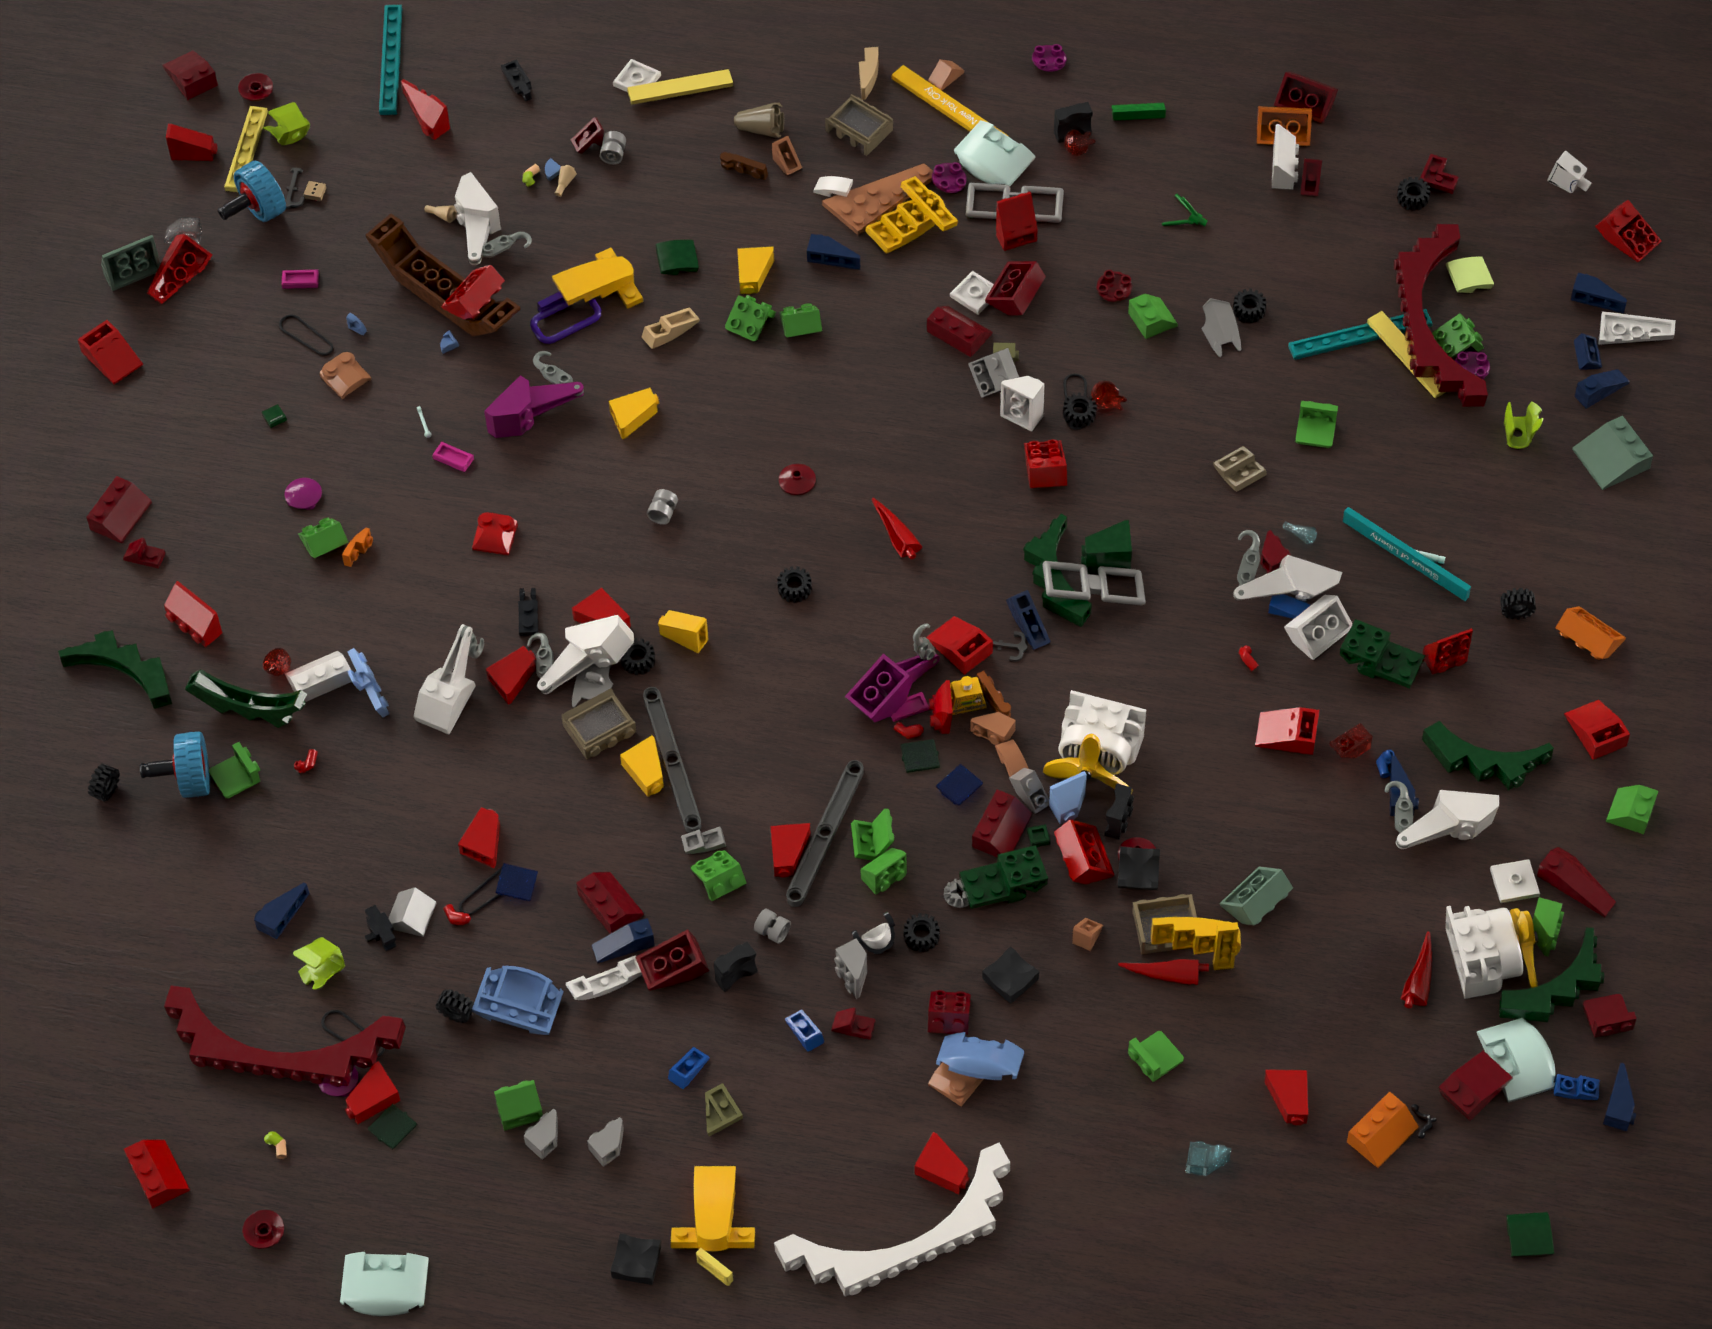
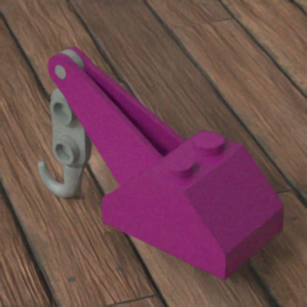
M547 351L538 352L533 358V363L540 370L543 377L553 384L530 387L529 380L520 375L484 411L487 432L495 438L523 435L532 428L534 424L533 417L583 396V384L581 382H573V378L558 367L540 362L539 358L541 356H551V353Z
M928 623L919 626L913 635L914 651L918 656L894 663L885 654H882L845 696L850 703L873 722H878L896 713L907 700L912 683L939 662L940 656L935 653V648L926 637H920L924 629L930 628Z

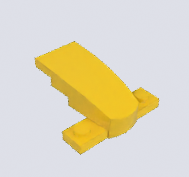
M914 176L902 181L900 186L912 200L898 204L896 210L882 215L880 221L866 226L865 231L887 254L918 238L934 225H937L944 232L957 226L958 220L948 211L940 196L928 190Z
M612 248L595 254L596 261L570 268L552 276L553 282L568 306L581 299L587 302L599 295L601 298H604L615 291L627 309L643 302V297L634 284L632 264L622 256L617 257Z
M1195 917L1152 918L1151 944L1172 943L1173 950L1193 948L1194 955L1214 952L1213 969L1234 968L1235 956H1237L1241 949V933L1238 922L1231 923Z
M694 1166L696 1228H672L671 1248H702L705 1251L712 1252L728 1248H755V1227L731 1228L734 1214L736 1166Z

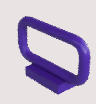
M559 291L537 302L538 314L532 317L530 327L540 342L552 344L595 323L601 317L602 311L595 298L588 302L594 310V315L553 336L546 337L539 329L537 323L568 307Z

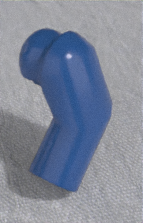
M1390 749L1384 751L1376 760L1381 778H1386L1390 775L1388 765L1391 762V756H1395L1394 752Z

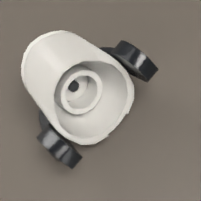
M888 911L883 913L887 923L876 926L863 934L862 937L859 936L856 930L851 932L854 939L857 938L866 950L874 954L883 953V951L890 949L894 944L895 923Z

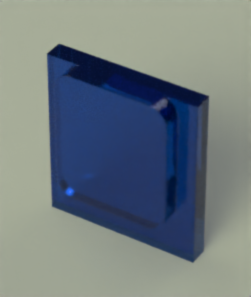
M959 764L936 785V788L953 804L959 806L982 786L983 782L962 764Z
M503 863L496 893L531 901L538 871Z

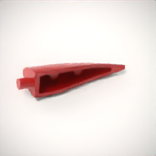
M872 498V502L886 527L895 550L901 558L908 556L910 559H914L916 557L915 553L922 549L920 542L895 514L878 500Z
M1429 931L1426 933L1417 962L1405 982L1401 1000L1405 1001L1404 1006L1409 1009L1413 1007V1004L1418 1006L1427 1005L1432 976V944Z
M1189 959L1155 963H1118V966L1135 973L1181 984L1198 985L1199 971L1209 972L1208 963H1199V960Z

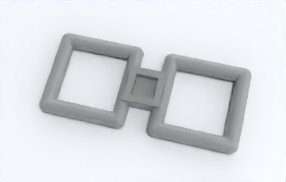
M968 184L965 212L968 218L996 219L997 212L973 211L975 190L1003 192V199L1027 192L1056 195L1055 215L1035 214L1036 222L1059 223L1062 220L1064 195L1062 188L1023 186L1021 193L1010 192L1011 188L1009 185Z
M1043 562L1046 594L1049 597L1089 600L1091 594H1099L1103 602L1145 605L1146 603L1140 570L1100 566L1098 567V575H1090L1087 573V567L1084 564ZM1051 569L1080 572L1082 592L1054 590ZM1106 574L1135 577L1137 597L1109 595Z

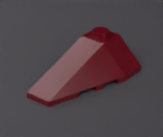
M1557 847L1551 850L1541 862L1537 877L1601 916L1606 917L1615 905L1616 901L1580 861L1562 848Z

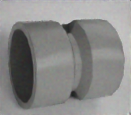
M617 131L605 133L600 151V158L603 162L615 165L622 161L623 150L626 145V137L622 133Z
M657 490L647 511L648 518L657 524H668L677 505L678 497L669 490Z
M765 908L756 919L754 931L763 936L768 935V939L780 944L789 932L791 921L782 916L777 917L776 913Z

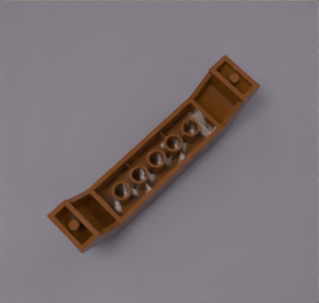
M389 214L366 234L367 240L396 281L471 336L496 332L521 310L520 306L509 298H506L504 301H495L490 297L491 301L480 308L478 316L473 319L463 320L444 310L441 306L465 278L419 246L404 226V222L393 214Z

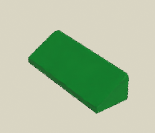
M1164 103L1111 105L1113 120L1165 118L1166 116Z

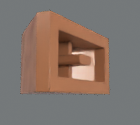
M940 59L928 82L942 91L960 77L964 70L952 61Z
M788 136L772 143L773 160L785 175H789L802 168Z
M1084 918L1074 926L1072 944L1091 951L1104 925Z

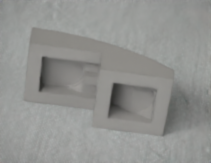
M721 827L702 833L700 830H696L681 836L686 854L708 852L726 847Z

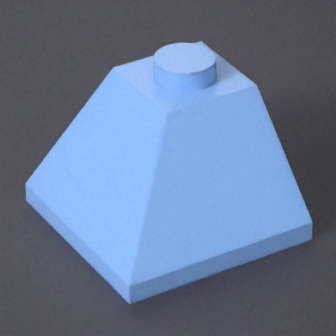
M1085 771L1050 786L1049 807L1060 825L1078 817L1086 793L1087 774Z

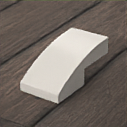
M836 176L820 177L813 191L831 197L832 193L847 197L853 185V179Z

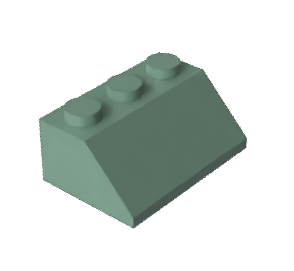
M1259 866L1219 904L1240 923L1254 926L1262 920L1266 913L1272 911L1280 900L1285 899L1293 887L1282 869Z

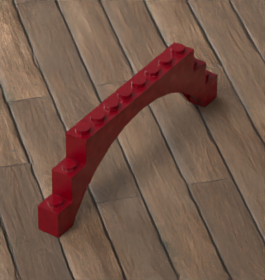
M1437 224L1435 231L1432 232V238H1418L1416 245L1413 246V252H1399L1397 259H1394V270H1397L1396 283L1399 284L1398 297L1402 299L1400 308L1401 312H1404L1405 340L1409 341L1407 352L1408 355H1411L1410 370H1413L1414 377H1434V384L1437 385L1438 392H1458V398L1462 401V407H1484L1488 396L1485 380L1464 369L1447 355L1431 333L1422 309V289L1428 275L1441 260L1457 250L1460 242L1458 224Z
M171 985L164 1005L168 1016L180 1019L176 1031L180 1040L192 1043L189 1056L192 1063L198 1067L210 1066L218 1070L231 1069L238 1073L245 1071L259 1076L265 1074L272 1075L275 1078H291L295 1081L307 1080L315 1084L327 1083L335 1087L349 1085L354 1065L360 1068L372 1067L376 1062L380 1046L389 1050L393 1048L400 1049L406 1029L402 1018L382 1016L362 1032L331 1046L295 1053L272 1052L245 1045L230 1038L214 1026L200 1010L190 988Z

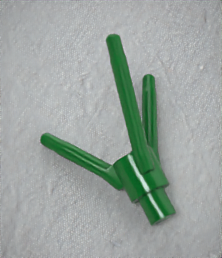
M1175 194V197L1186 207L1191 215L1188 220L1163 222L1162 225L1193 223L1198 225L1199 223L1205 227L1208 220L1195 211L1184 197L1181 198L1178 194Z

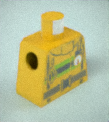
M964 676L961 680L953 681L950 684L953 715L987 708L978 677Z

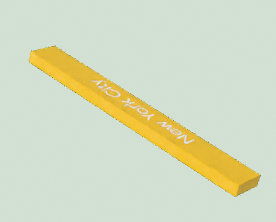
M904 65L891 75L895 82L969 132L980 120L987 122Z

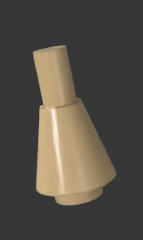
M565 165L560 167L558 187L555 195L558 197L562 196L564 189L577 175L572 166Z
M453 205L425 206V212L435 214L448 223L456 219L457 211Z

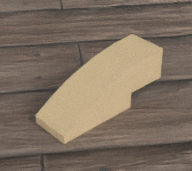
M878 47L864 48L865 61L859 62L862 100H865L870 94L878 75Z
M690 307L660 317L658 323L644 327L642 338L653 349L682 335L697 324L700 319Z

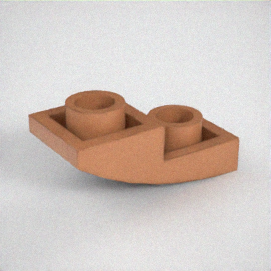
M1013 739L995 745L1002 764H1005L1009 777L1023 768L1029 769L1019 747Z

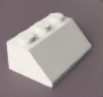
M1276 124L1272 188L1293 189L1294 182L1298 180V172H1295V168L1298 169V158H1295V155L1299 153V144H1296V136L1280 124Z
M1030 376L1002 381L1000 416L1032 432L1043 417L1044 383Z
M1323 595L1284 626L1292 643L1314 660L1347 634L1352 626V622L1338 596Z
M339 651L285 673L294 692L302 690L307 693L305 702L352 682L347 672L350 670V667L343 654Z

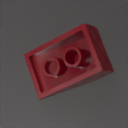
M193 50L162 65L187 100L218 86L215 71L204 58Z
M688 929L635 957L649 991L690 981L710 971L697 939Z
M1483 1050L1453 1072L1438 1088L1440 1094L1471 1121L1513 1077Z

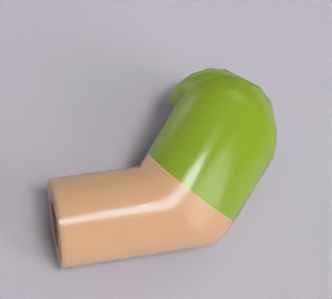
M534 164L523 173L522 181L527 187L535 183L532 177L540 172L537 164Z
M273 1131L265 1135V1143L276 1146V1157L278 1159L286 1158L285 1139Z

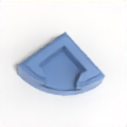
M552 158L545 165V174L549 181L559 175L561 167Z
M349 313L346 317L348 328L364 335L367 331L364 324L355 315Z
M450 330L443 335L441 340L442 354L459 347L457 340Z

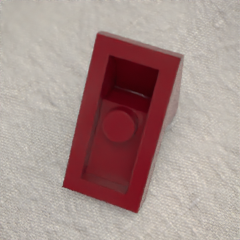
M594 117L571 139L576 151L580 154L585 152L593 143L602 147L604 129L597 117Z
M1304 158L1301 184L1302 195L1318 196L1322 160Z
M142 537L129 544L123 560L159 569L165 556V550L147 546L145 538Z
M849 1008L836 1012L831 1031L871 1040L876 1019L856 1015V1008Z

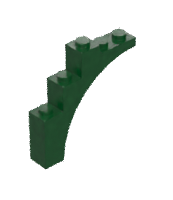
M1060 514L1057 519L1052 520L1049 530L1043 532L1040 539L1034 536L1030 542L1028 541L1023 548L1024 560L1035 565L1032 575H1034L1033 583L1045 589L1042 594L1043 607L1082 627L1091 615L1092 603L1087 600L1049 597L1046 594L1043 562H1058L1056 550L1060 538L1067 528V516ZM1051 569L1054 590L1074 591L1063 577L1061 570Z
M113 630L95 634L96 641L86 642L82 645L67 647L58 651L63 667L94 664L107 666L130 676L144 689L153 709L172 704L160 657L149 658L141 662L137 644H129L118 648Z
M201 669L191 674L184 689L221 714L228 710H233L249 721L261 717L277 728L285 724L287 725L293 717L292 714L303 709L306 703L304 700L307 695L302 690L287 694L255 692L226 683Z
M1441 721L1425 728L1422 736L1423 742L1448 773L1459 771L1466 766L1478 782L1491 778L1495 773L1508 790L1513 787H1520L1525 781L1526 773L1532 772L1540 764L1548 763L1552 759L1554 750L1552 745L1547 743L1538 748L1521 752L1490 751L1460 739L1450 732Z
M1586 927L1578 956L1560 976L1534 988L1502 990L1499 1017L1510 1019L1524 1018L1530 1021L1548 1022L1549 1016L1554 1014V1005L1573 1007L1575 999H1579V990L1598 991L1600 984L1604 983V972H1601V964H1596L1597 954L1593 953V948L1597 947V936H1594V928Z

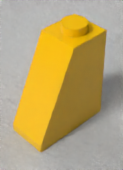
M774 247L738 249L740 294L759 292L774 262Z
M651 388L609 401L610 413L622 439L627 438L658 412L657 405L659 404L657 394H653Z
M669 610L665 616L663 615L659 619L660 635L696 653H699L708 641L707 619Z
M653 735L620 755L621 765L647 797L660 792L664 784Z

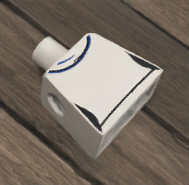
M1564 151L1556 161L1547 179L1548 182L1569 193H1573L1577 187L1586 192L1592 182L1584 178L1587 168L1567 151Z

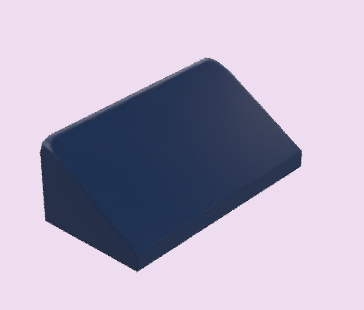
M1581 333L1574 340L1579 369H1601L1602 364L1596 338Z

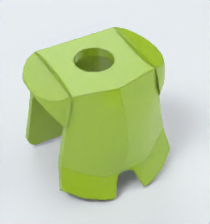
M292 102L268 112L278 122V126L263 127L274 135L281 145H288L303 139L310 128V123L303 117L297 104Z
M1531 401L1527 407L1526 416L1513 417L1511 402H1508L1504 426L1509 447L1521 449L1530 445L1532 438L1543 422V418L1539 419L1542 409L1538 404ZM1520 430L1522 432V436H1514V431Z
M323 937L293 952L295 957L306 963L298 972L306 985L314 981L313 990L322 988L328 979L345 967L340 948Z

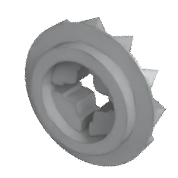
M955 878L954 881L948 882L944 888L946 902L957 908L968 906L969 902L961 880ZM957 888L963 891L962 898L956 893Z

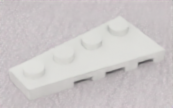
M1602 311L1599 345L1670 340L1674 338L1676 320Z

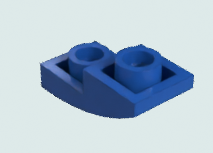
M1557 1074L1555 1077L1554 1096L1580 1100H1597L1599 1098L1600 1080L1582 1075L1578 1078Z

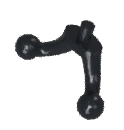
M1413 1104L1411 1110L1419 1118L1427 1121V1124L1417 1133V1137L1423 1139L1425 1132L1433 1127L1432 1122L1437 1120L1436 1117L1431 1118L1430 1114L1420 1113L1418 1111L1419 1106Z

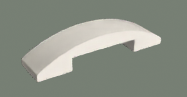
M635 955L619 961L618 966L587 979L581 976L566 982V986L575 1000H586L615 991L641 976L642 973Z

